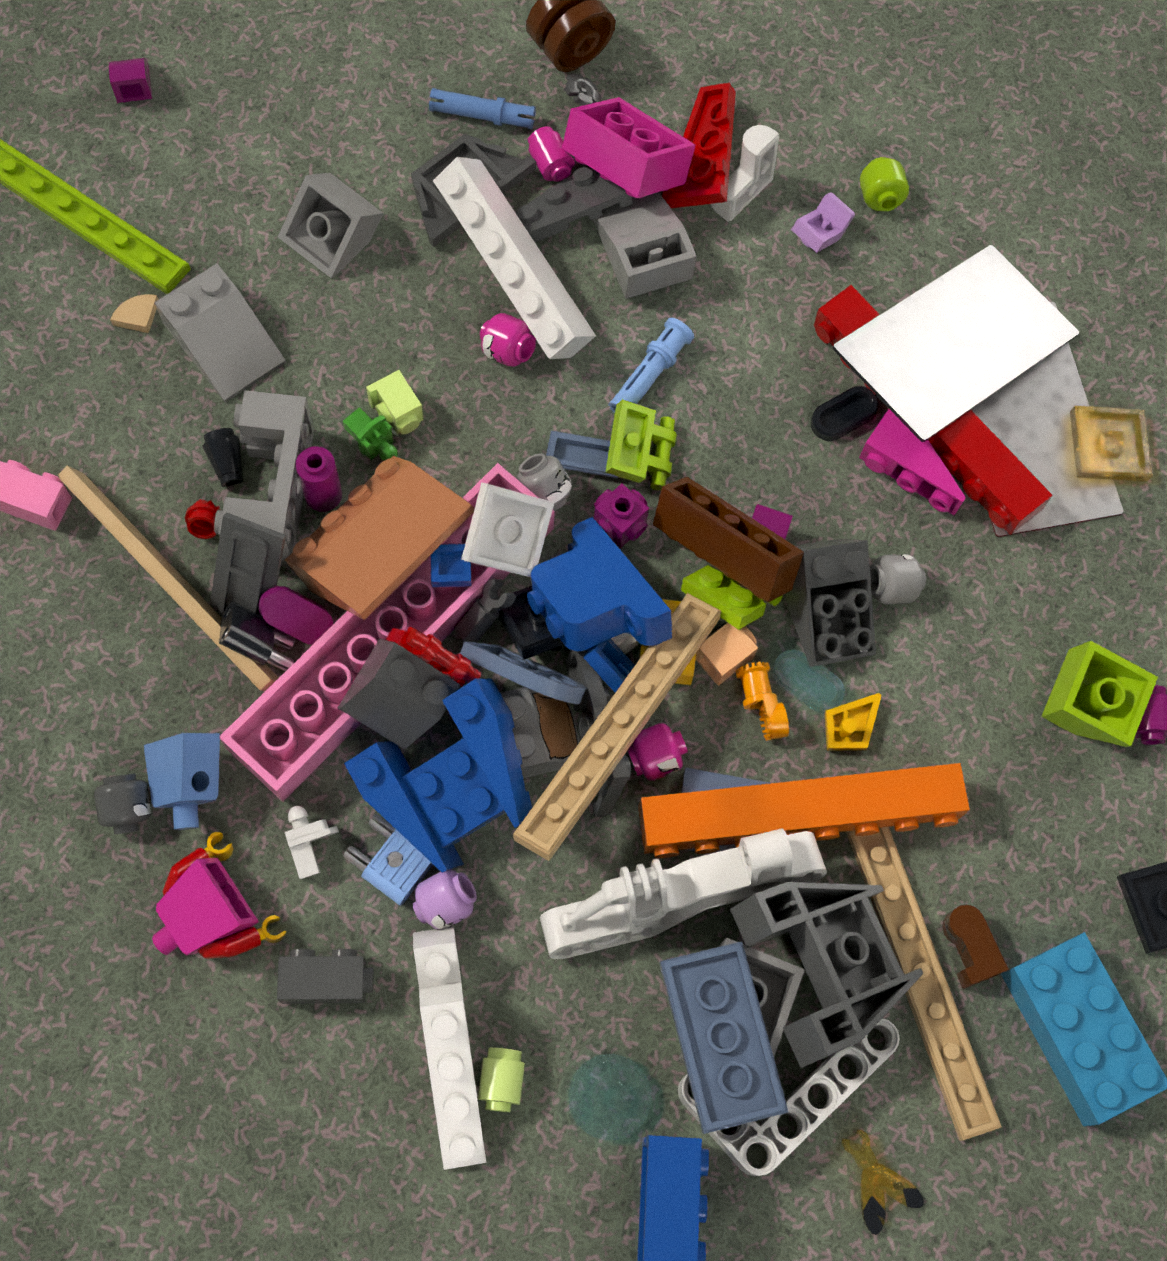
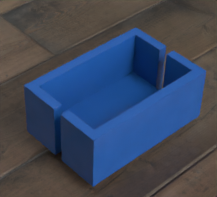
M653 1135L643 1138L637 1261H706L705 1242L698 1241L699 1223H706L707 1195H700V1178L708 1176L709 1150L702 1149V1138Z

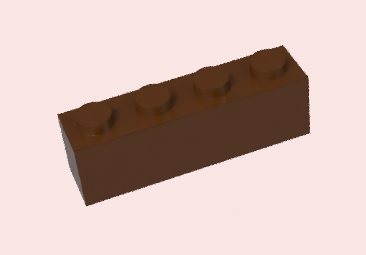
M684 477L662 486L653 526L664 532L670 539L679 542L694 552L698 558L706 560L718 568L728 578L734 579L752 591L758 598L770 602L792 590L804 551L689 477Z

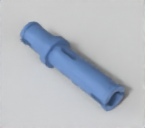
M432 88L430 97L444 100V103L429 101V111L492 121L494 125L502 126L503 123L533 129L535 120L522 118L521 114L535 117L536 106L506 102V99L502 97H497V100L437 90V88Z

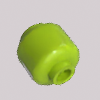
M886 157L876 158L860 174V186L864 201L873 210H894L909 195V184L905 169L895 159Z

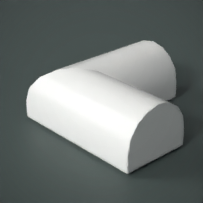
M757 125L746 130L743 135L740 165L729 175L727 202L711 204L714 211L728 222L732 221L773 180L779 133L768 126Z

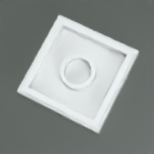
M481 482L461 560L531 577L532 569L539 563L555 502Z

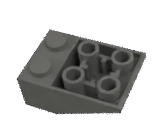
M835 539L796 545L797 548L804 551L793 588L783 596L809 666L814 667L876 655L868 541Z

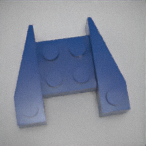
M474 679L442 700L463 739L413 771L398 745L391 741L377 742L344 763L363 799L442 873L464 865L454 844L504 813L507 814L514 828H517L532 809L529 791L526 792L521 765L523 763L520 749L517 750L513 728H515L513 716L492 679Z

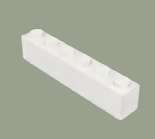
M456 157L433 182L549 359L573 357L596 337L595 333L482 161Z

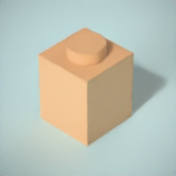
M727 623L705 639L696 652V661L719 686L736 673L735 670L737 668L745 666L754 659L758 650L756 638L746 626L738 630Z

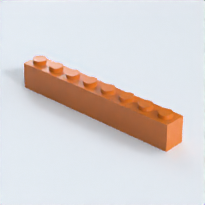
M961 763L641 797L638 805L644 854L654 853L655 858L674 857L679 855V850L695 848L696 854H706L719 851V845L735 844V848H737L741 838L781 828L784 829L787 835L804 831L812 832L816 840L823 841L840 837L839 832L855 831V836H868L879 833V828L894 826L896 832L915 830L919 828V823L934 822V827H948L958 824V819L970 810Z

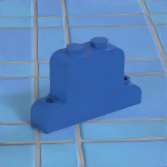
M593 517L579 522L573 527V542L567 545L568 552L536 565L531 571L533 591L527 593L529 604L535 614L541 613L545 618L547 628L552 637L555 639L560 638L570 650L584 651L623 633L631 634L639 643L647 646L658 645L672 638L670 608Z

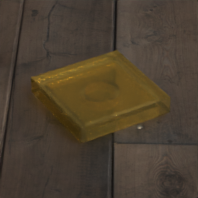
M1075 405L1070 410L1077 478L1147 482L1153 476L1144 410Z

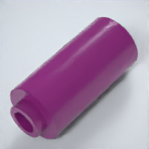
M314 446L303 450L297 457L296 470L305 501L313 510L319 512L330 511L337 507L342 499V489L334 457L330 451L323 447Z

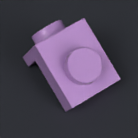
M830 192L823 197L816 210L797 219L791 230L801 238L804 245L812 248L817 253L837 242L842 237L854 218L855 213Z

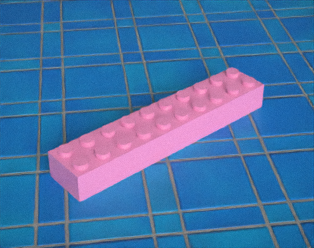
M497 463L463 499L469 502L475 509L481 482L533 497L537 496ZM552 510L546 536L554 529V510ZM473 514L441 545L465 544ZM430 555L365 620L348 611L343 614L220 735L221 742L239 762L284 802L361 724V722L339 710L338 706L378 640H386L392 628L407 631L409 627H413L426 636L431 634L443 641L454 630L455 626L474 602L483 597L485 584L491 579L504 580L511 572L471 563V586L432 587Z

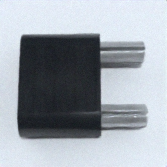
M234 601L227 606L221 620L219 644L261 665L268 662L283 671H286L294 664V660L273 650L274 643L286 650H290L295 642L293 637L275 629L261 615Z

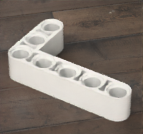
M881 1019L874 1027L881 1031L885 1037V1046L881 1051L871 1047L867 1034L861 1042L830 1055L785 1098L788 1113L785 1114L793 1117L797 1124V1131L792 1138H785L778 1131L777 1122L781 1115L765 1118L759 1125L755 1121L738 1125L737 1130L732 1135H725L720 1130L710 1132L709 1135L745 1174L751 1176L769 1174L895 1052L900 1040L897 1028L889 1020ZM843 1056L849 1057L856 1065V1074L851 1080L845 1079L838 1071V1062ZM687 1074L679 1082V1099L700 1123L695 1102L688 1094L689 1078ZM812 1085L820 1086L826 1093L827 1101L822 1109L813 1107L808 1100V1090ZM753 1143L764 1147L767 1154L766 1163L759 1169L752 1167L746 1157L747 1149Z

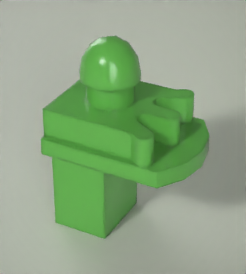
M359 407L343 420L344 429L358 442L359 451L370 460L374 459L378 454H380L379 457L384 461L393 456H398L397 449L392 444L393 427L386 421L383 415L372 420Z

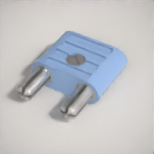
M375 814L372 816L374 820L370 819L369 826L388 839L372 860L353 846L347 848L349 852L367 864V866L347 851H345L343 856L363 871L362 878L401 906L433 864L379 814Z

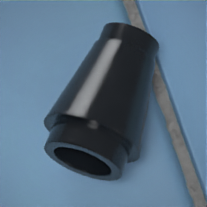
M220 428L204 435L205 443L202 447L220 480L221 486L229 487L242 483L244 480L242 476L239 436L234 434L232 428Z

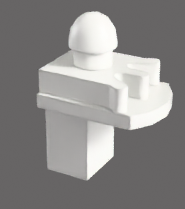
M294 806L288 813V821L292 824L293 829L286 831L285 835L299 878L303 879L321 873L311 842L338 833L339 830L337 826L329 828L326 819L309 824L307 811L301 806Z

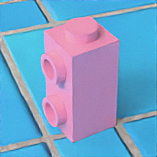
M8 460L7 463L0 461V511L56 531L72 500L64 483L59 477L44 472L40 476L29 472L30 470L17 461Z

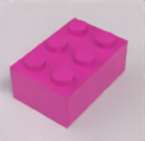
M620 97L571 108L562 149L573 155L577 162L588 165L599 172L603 179L612 181L625 189V193L629 196L643 198L653 193L667 191L670 188L684 185L696 145Z

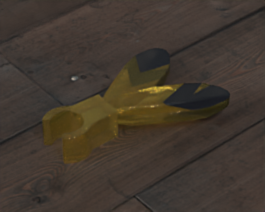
M857 1129L856 1134L862 1138V1147L855 1151L850 1146V1140L842 1138V1146L847 1153L852 1155L858 1167L862 1170L861 1211L863 1221L870 1233L877 1235L882 1231L885 1223L884 1193L902 1205L911 1208H921L924 1200L919 1190L911 1182L888 1167L877 1163L878 1161L870 1147L868 1134L863 1130Z

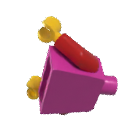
M212 833L207 839V847L205 849L197 848L175 863L170 869L162 891L163 897L156 904V912L165 926L152 937L155 947L165 955L170 954L179 947L186 956L199 953L205 959L230 958L260 946L261 941L264 939L270 943L279 942L286 934V931H283L274 936L267 932V925L280 920V917L276 915L267 917L261 928L256 929L254 927L259 922L220 862L231 857L233 853L232 843L222 850L214 849L215 844L224 838L223 833Z

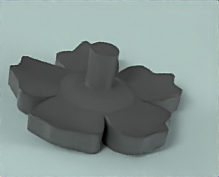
M575 73L567 75L566 79L568 82L564 91H566L568 96H574L573 100L576 103L584 106L601 102L602 97L597 91L598 88L587 77L584 79L582 75Z

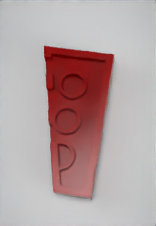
M730 82L700 87L683 135L685 139L696 145L684 185L670 188L662 194L663 199L670 208L727 202L736 91Z

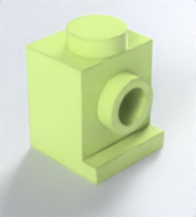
M400 370L366 387L369 404L372 408H376L379 416L383 415L386 421L392 424L397 434H408L414 431L420 422L423 421L422 404Z

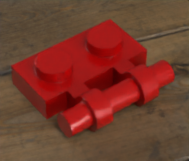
M409 627L407 631L392 628L386 638L387 641L397 643L453 679L461 687L465 681L470 683L481 676V672L471 666V661L460 653L455 655L441 646L442 641L431 634L426 636L413 627Z

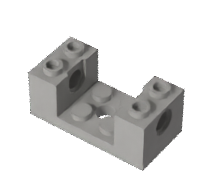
M244 390L242 404H237L234 412V425L240 429V442L247 444L246 449L249 457L274 459V466L278 467L276 480L271 479L269 482L268 502L225 497L223 511L217 510L215 515L214 531L220 536L222 519L227 512L285 534L286 538L280 567L291 568L285 559L293 552L296 544L304 496L296 470V460L303 450L312 447L314 425L307 398Z

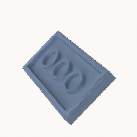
M743 942L660 961L659 964L702 1133L706 1134L788 1113Z

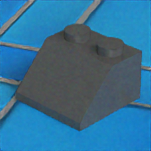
M379 639L338 706V709L399 747L406 749L440 720L446 710L442 700L456 692L460 684L397 643Z

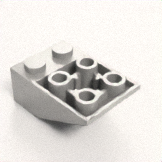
M659 192L643 198L631 197L633 204L620 208L617 203L602 209L603 216L593 219L625 299L693 278L697 255L684 225Z

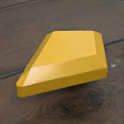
M880 693L825 711L827 751L867 750L881 700Z

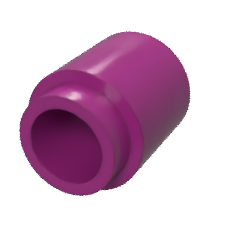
M1154 686L1136 732L1135 738H1140L1142 744L1159 745L1165 743V738H1167V688L1164 686Z

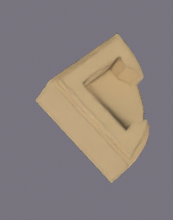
M139 295L123 302L114 311L110 319L113 326L149 333L157 310L155 302L158 300L157 295Z

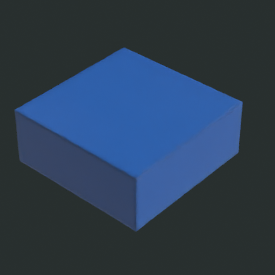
M443 544L431 554L432 587L471 586V562L461 560L465 544Z

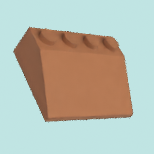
M393 456L380 463L375 470V474L365 484L354 488L350 492L348 500L340 508L327 514L322 519L321 526L309 537L300 540L285 561L312 593L365 620L474 513V507L414 463Z

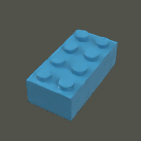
M1085 932L1001 974L1083 1127L1100 1125L1167 1089V1078Z

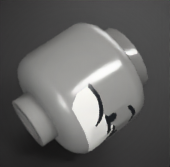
M543 453L535 454L527 458L519 466V473L516 479L538 498L555 502L553 506L554 511L566 503V497L572 489V483L561 462L556 457L545 456Z
M911 555L880 556L870 566L871 594L878 602L885 605L915 602L926 585V573L921 568L917 559Z

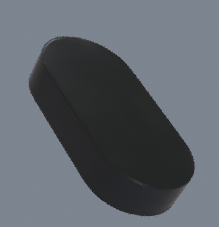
M855 386L815 409L811 418L813 433L825 441L840 439L874 418L879 408L878 397L869 388L864 386Z

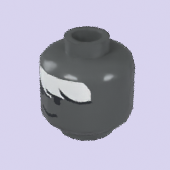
M135 773L103 778V785H99L94 791L98 822L101 826L113 827L114 834L139 831L138 822L146 821L151 816L147 783L144 780L136 779Z

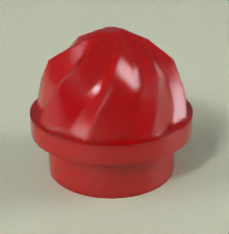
M202 499L190 506L185 514V522L189 533L200 539L213 538L216 535L214 531L215 515L217 510H220V506H216L212 500Z

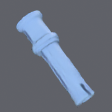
M668 318L664 324L665 330L656 341H651L648 344L647 355L628 378L621 390L609 402L608 406H610L614 413L616 404L622 399L637 404L664 369L673 367L677 361L676 355L685 344H690L694 339L692 330L685 323L676 318Z

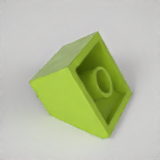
M1088 641L1068 650L1041 717L1074 735L1130 747L1158 676L1093 641Z

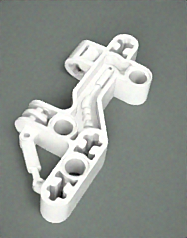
M781 828L741 838L737 848L692 858L665 870L662 869L659 859L652 860L651 867L645 868L643 863L636 865V871L629 872L626 866L621 867L619 877L605 881L600 891L586 900L552 908L540 916V921L550 958L565 959L653 937L707 909L745 900L755 893L786 882L813 883L823 878L827 874V870L814 833L804 831L787 835L784 829Z

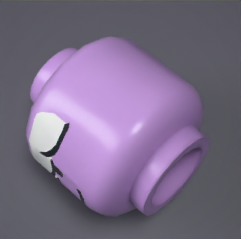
M448 870L443 873L440 871L417 885L415 891L416 901L413 903V909L417 918L423 924L428 923L438 930L449 928L472 914L473 902L477 899L476 891L471 880L464 873H457L454 870Z

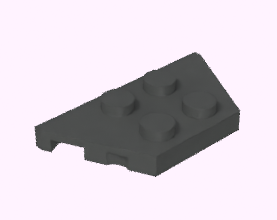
M464 134L411 173L412 184L430 244L433 247L462 226L433 182L456 157L481 160L503 194L536 170V161L529 156H526L525 160L506 154V148L495 144H485L481 139Z

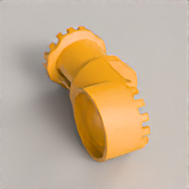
M754 662L751 663L752 667L746 664L735 670L736 676L742 681L746 698L743 701L744 709H759V716H761L759 720L764 721V724L760 725L765 727L762 733H767L764 735L765 740L788 737L789 722L786 709L782 702L778 703L777 695L772 693L767 674L770 671L769 663L757 662L755 666Z

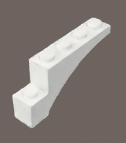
M454 926L440 930L433 929L414 932L413 950L419 984L420 1012L443 1168L446 1170L486 1163Z

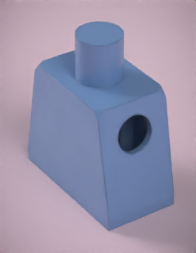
M181 733L144 745L152 805L154 808H173L174 830L199 828L198 805L216 801L218 797L220 733Z

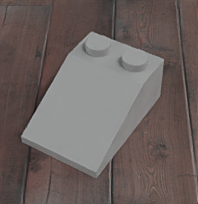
M217 263L155 302L165 327L225 403L286 363V360L240 291Z

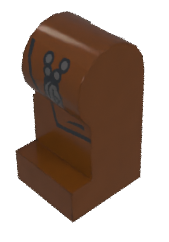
M967 904L960 905L946 915L942 925L943 933L950 942L955 944L966 968L956 974L963 989L996 977L1009 970L979 909Z

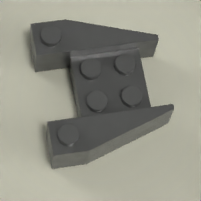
M786 882L755 893L730 909L747 948L789 932L823 1007L822 1010L783 1027L800 1068L861 1042L923 975L921 968L904 975L869 899L884 891L882 885Z

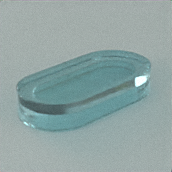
M787 650L777 657L772 672L776 683L820 713H825L826 710L840 706L845 696V687L838 676L822 665L809 666L805 653L799 650Z

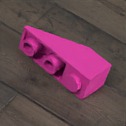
M888 409L865 443L859 458L864 460L866 466L872 471L885 473L895 479L903 490L910 493L916 492L928 499L930 505L936 510L955 515L964 502L965 495L928 440L921 442Z

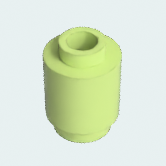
M488 1048V1056L483 1058L478 1093V1100L486 1101V1110L510 1112L511 1104L520 1105L525 1063L521 1062V1051L505 1048Z

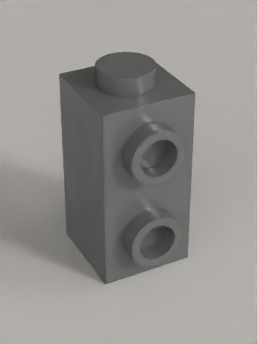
M294 949L290 950V956H279L277 1000L282 1004L365 1003L366 993H373L374 968L367 967V961L364 956H357V950L335 949L332 950V956H315V950Z

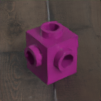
M623 483L613 491L610 489L604 491L594 503V519L619 549L629 540H637L648 527L649 507L647 501L638 491L634 489L630 491Z

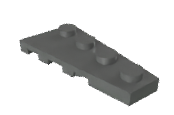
M570 650L565 662L568 677L586 687L581 703L573 704L575 711L582 710L578 730L581 741L610 701V694L607 688H603L600 676L583 658L588 651ZM627 756L622 757L598 791V800L592 803L594 817L611 814L627 780L630 779L631 765Z

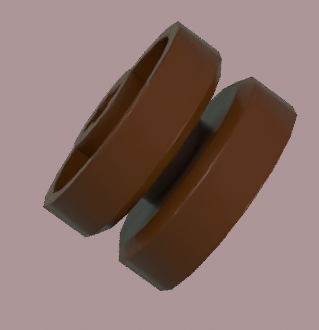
M537 0L526 20V31L537 46L544 50L545 55L558 71L570 72L592 61L602 52L615 31L616 20L602 1Z

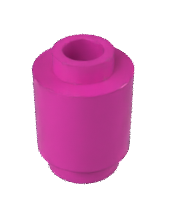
M549 126L535 130L528 138V151L536 161V165L543 178L547 181L555 182L564 180L571 174L575 161L570 153L562 149L563 139L557 131H553Z

